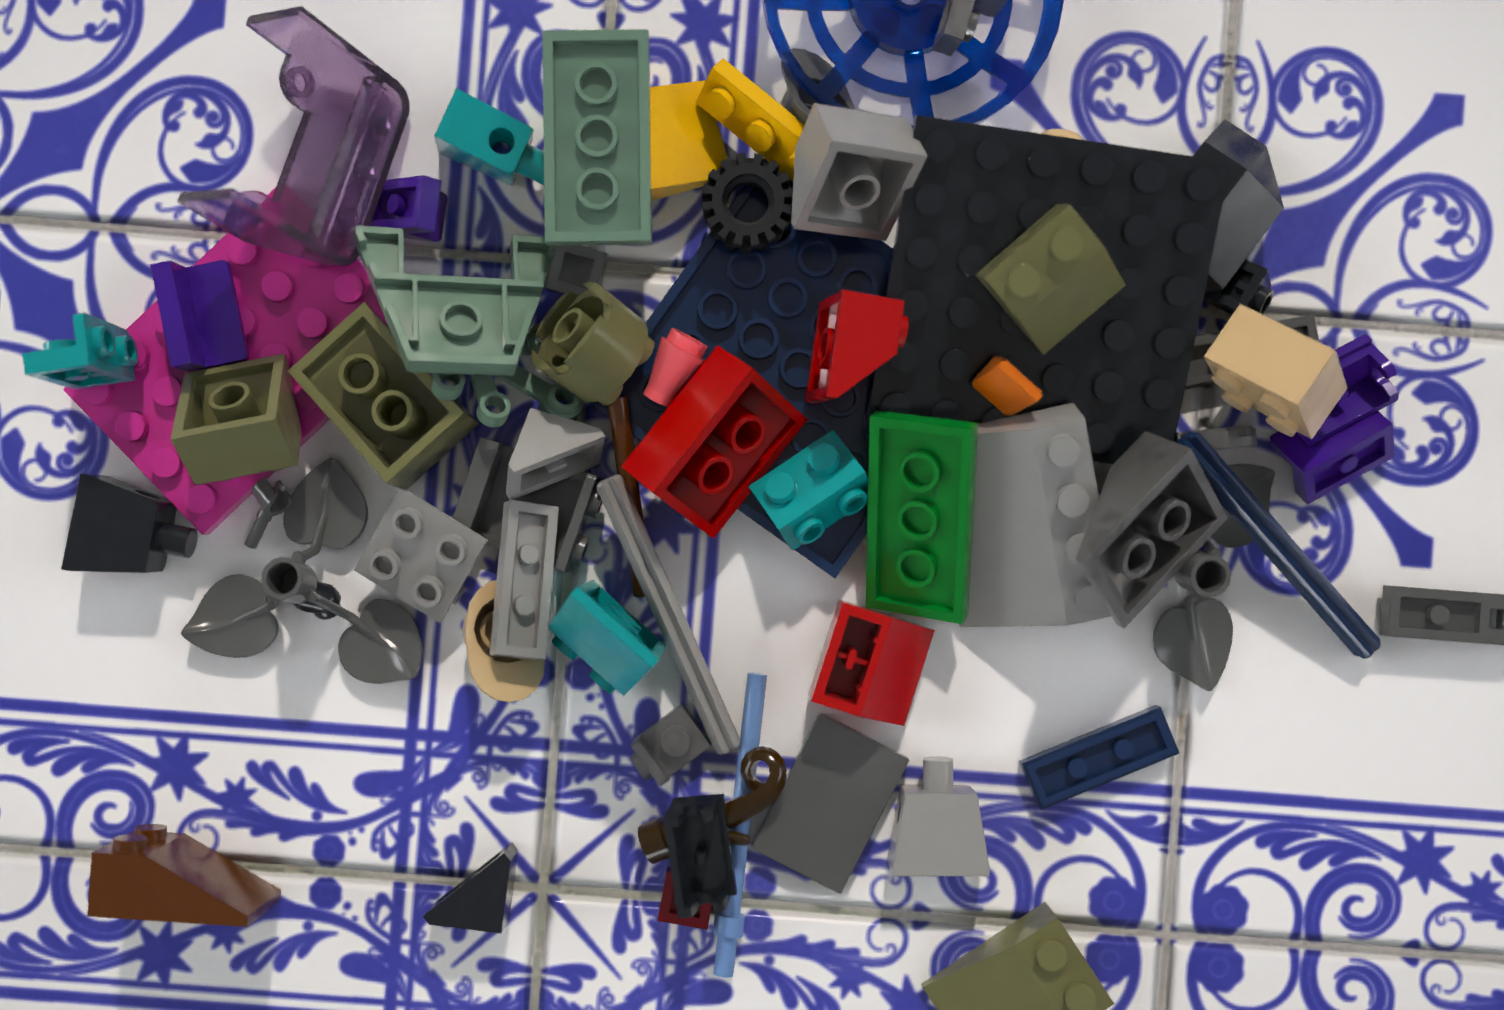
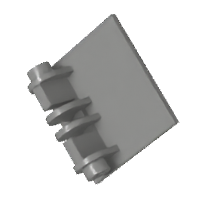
M400 486L354 571L441 624L451 605H455L466 589L463 584L488 540Z

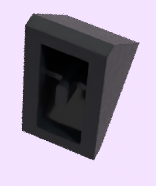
M511 842L434 902L423 915L429 925L502 933L510 918L518 855L516 846Z

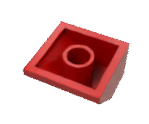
M841 290L819 302L804 402L815 404L838 398L895 356L898 347H903L908 334L909 319L907 316H903L905 301Z

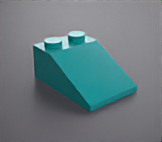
M594 580L577 586L570 593L548 627L555 634L551 640L554 646L571 660H575L577 656L582 658L593 668L589 676L609 694H612L616 689L624 696L658 662L667 647L663 641Z

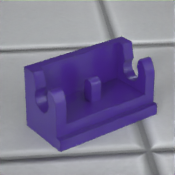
M1367 334L1335 349L1346 381L1347 390L1313 439L1296 431L1309 447L1398 401L1399 391L1388 380L1397 375V371L1393 364L1375 347L1372 339Z

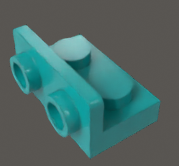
M85 312L73 314L72 316L75 340L47 341L43 343L44 350L22 353L25 375L72 389L134 381L133 365H136L138 362L137 346L133 337L129 335L128 330Z

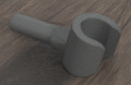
M261 479L252 488V494L261 507L244 543L249 548H257L273 516L282 514L292 504L291 496L281 480H277L272 488L267 479Z

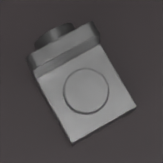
M946 0L932 50L952 56L962 41L968 43L971 41L980 14L995 17L1007 0Z
M681 703L633 739L631 747L635 753L630 756V759L645 780L648 781L654 777L656 782L662 786L669 781L672 774L711 746V742Z

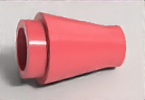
M672 327L667 338L661 336L648 385L643 394L654 402L668 408L706 360L703 356L708 346Z

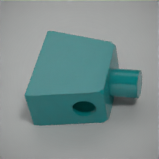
M456 88L434 135L439 154L507 185H513L518 173L544 185V151L531 145L534 129ZM497 143H507L512 147V150L507 154H498L491 148Z

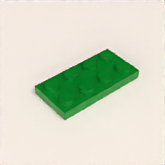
M875 411L870 416L865 607L963 624L967 619L969 611L978 423L885 411Z

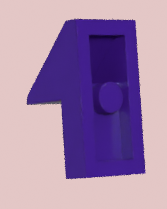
M421 175L370 182L364 226L403 228L404 238L429 242L441 241L447 206V195L440 192L441 180Z

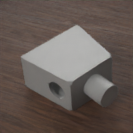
M923 758V785L900 786L887 857V864L892 876H990V866L977 793L971 786L953 785L952 758Z

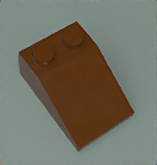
M162 824L137 825L133 832L113 837V842L92 852L87 917L248 927L281 899V889L187 834L167 832V826Z

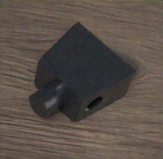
M80 474L61 569L92 572H161L165 568L168 554L190 558L193 555L197 545L198 533L195 528L174 524L177 508L167 498L110 476Z

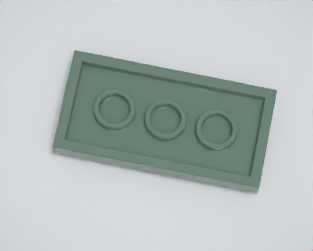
M648 29L543 30L545 243L547 246L652 245L650 36Z

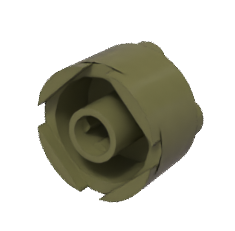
M587 282L583 285L588 290L579 295H576L571 290L568 291L547 312L535 335L542 341L539 354L532 349L531 360L536 368L582 401H598L606 406L613 403L620 396L623 384L634 372L637 365H641L649 359L654 350V341L648 337L647 324L639 315L598 283Z

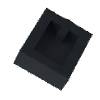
M1245 259L1222 292L1204 295L1203 302L1232 315L1240 304L1264 315L1274 296V290L1270 289L1269 269Z

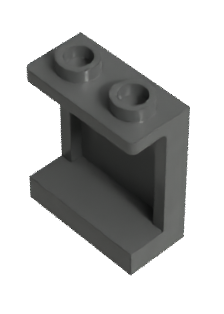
M480 437L453 519L488 540L486 545L499 549L504 502L510 500L506 494L508 464L514 448ZM580 472L514 499L559 507L554 570L562 573L570 572L572 564L580 566L589 543V537L582 535L588 516L597 518L603 503L597 491V484L601 481V477Z

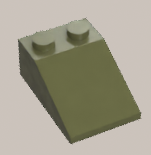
M365 302L288 370L289 374L387 484L397 488L402 486L408 489L480 424L458 399L445 401L434 395L431 389L432 373L406 371L389 326Z
M1043 902L921 984L937 1010H1106L1114 1004L1076 944L1046 902Z

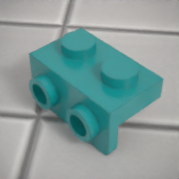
M831 430L749 486L791 550L816 541L821 537L826 528L844 516H850L859 512L868 501V476L834 430Z

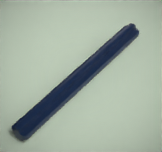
M1189 431L1185 433L1176 443L1192 449L1220 504L1352 654L1363 659L1371 657L1381 646L1379 637L1205 438L1198 432Z

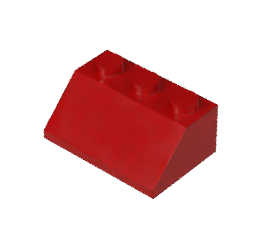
M717 345L621 467L653 494L714 539L750 494L751 489L749 486L765 475L808 419L752 367Z

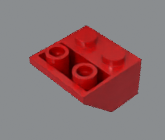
M839 599L808 693L811 702L858 717L904 726L935 630Z

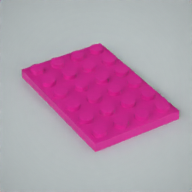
M282 181L193 265L220 260L230 263L249 353L248 360L285 353L289 368L293 367L363 302L387 324L363 263L296 193ZM156 300L126 329L129 335L133 337L138 350V362L136 365H133L134 381L82 389L65 387L63 390L202 535H210L252 494V488L258 481L268 479L276 471H266L235 477L227 481L195 485L170 440L183 377L187 371L173 368L170 365L160 311ZM291 376L302 431L301 448L330 419Z

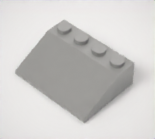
M1074 403L978 423L969 611L965 622L959 624L960 627L1059 626L1111 617L1075 559L1099 495L1085 417Z

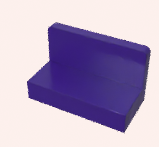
M169 260L150 264L171 367L191 372L248 360L249 353L230 263L220 260L184 267Z
M1377 411L1310 447L1297 433L1291 437L1279 431L1270 436V445L1292 466L1295 493L1308 505L1394 458L1393 424Z

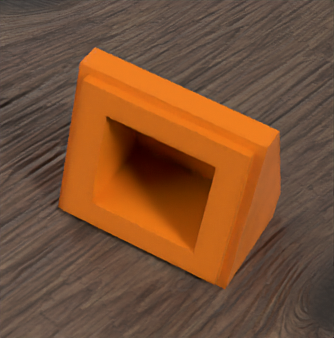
M995 355L972 381L973 387L1007 416L1014 415L1038 402L1043 396L1040 394L1042 391L1000 355L998 357Z

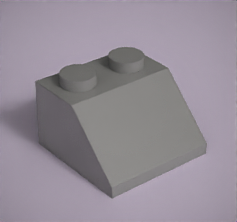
M814 103L795 147L791 214L793 228L886 241L899 216L904 190L913 187L928 156L920 141L913 138V128L908 119Z

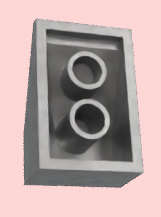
M1145 431L1110 467L1076 555V561L1116 624L1124 629L1228 519L1192 449Z

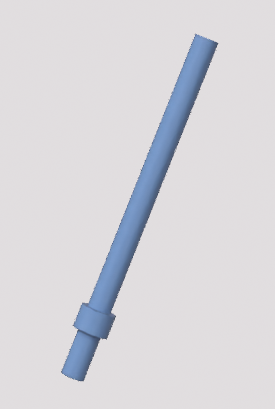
M747 673L733 799L752 792L742 779L740 767L745 754L751 749L759 747L767 682V675ZM756 765L755 768H754L755 776H756L757 765ZM751 818L730 830L749 836ZM731 845L737 894L730 897L725 910L715 913L713 934L717 936L713 974L718 977H733L737 938L743 937L745 915L740 913L748 845Z

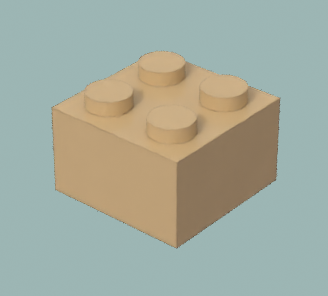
M1242 304L1235 310L1204 355L1213 373L1211 379L1221 388L1223 392L1221 398L1225 402L1245 413L1250 408L1259 411L1267 416L1265 420L1270 426L1291 437L1297 431L1313 439L1347 390L1336 350Z

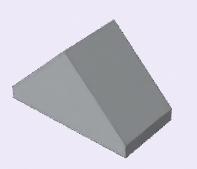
M530 408L508 464L506 484L508 498L514 500L600 465L605 440L602 430L598 427Z

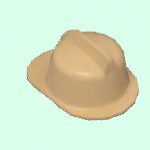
M496 580L478 589L469 602L462 632L464 643L467 646V660L472 679L479 689L492 699L510 703L525 699L537 689L544 675L545 660L489 656Z

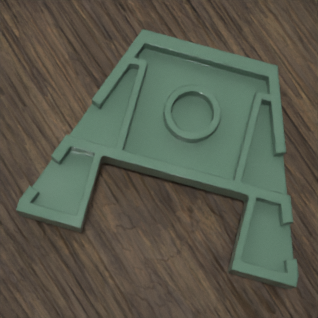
M355 225L356 248L407 372L514 376L547 281L556 246H547L545 237L512 235L510 244L512 279L408 274L404 272L403 228Z

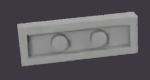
M517 500L504 502L489 656L530 660L546 659L559 507Z

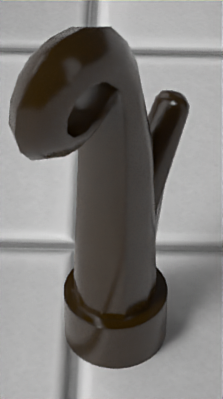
M764 746L756 747L747 752L742 759L740 767L742 779L752 792L725 801L729 829L744 823L765 810L778 798L783 790L787 770L783 758L774 749ZM761 761H765L769 766L770 775L766 783L758 780L755 776L754 768ZM660 817L638 827V838L647 860L651 864H655L668 859L669 853L664 819ZM729 830L731 845L746 846L750 844L751 837L747 834Z

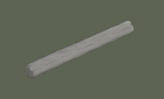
M621 475L608 477L597 484V491L712 746L718 755L733 751L740 746L739 735L624 479Z

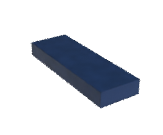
M1154 705L1024 758L1019 763L1037 807L1043 810L1179 754V750L1161 707Z

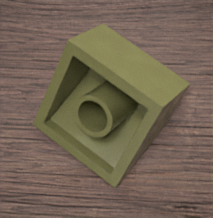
M1056 204L975 275L1042 355L1047 353L1126 285L1105 246L1070 204Z
M285 353L184 373L170 440L195 485L227 481L235 477L266 471H278L298 465L302 431L292 379L288 372L290 369Z

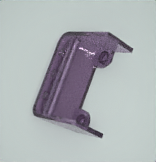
M303 6L251 15L247 19L246 26L285 54L279 73L280 88L285 98L303 112L273 197L271 198L260 191L238 192L234 188L181 192L177 202L246 243L326 266L349 265L359 257L355 245V225L370 226L410 111L407 92L395 78Z

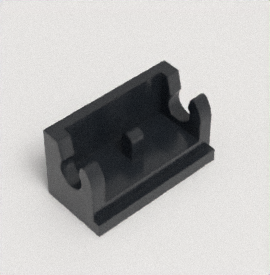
M724 794L673 798L663 819L678 918L693 917L698 911L697 907L707 903H713L714 912L720 913L727 908L730 897L737 894Z

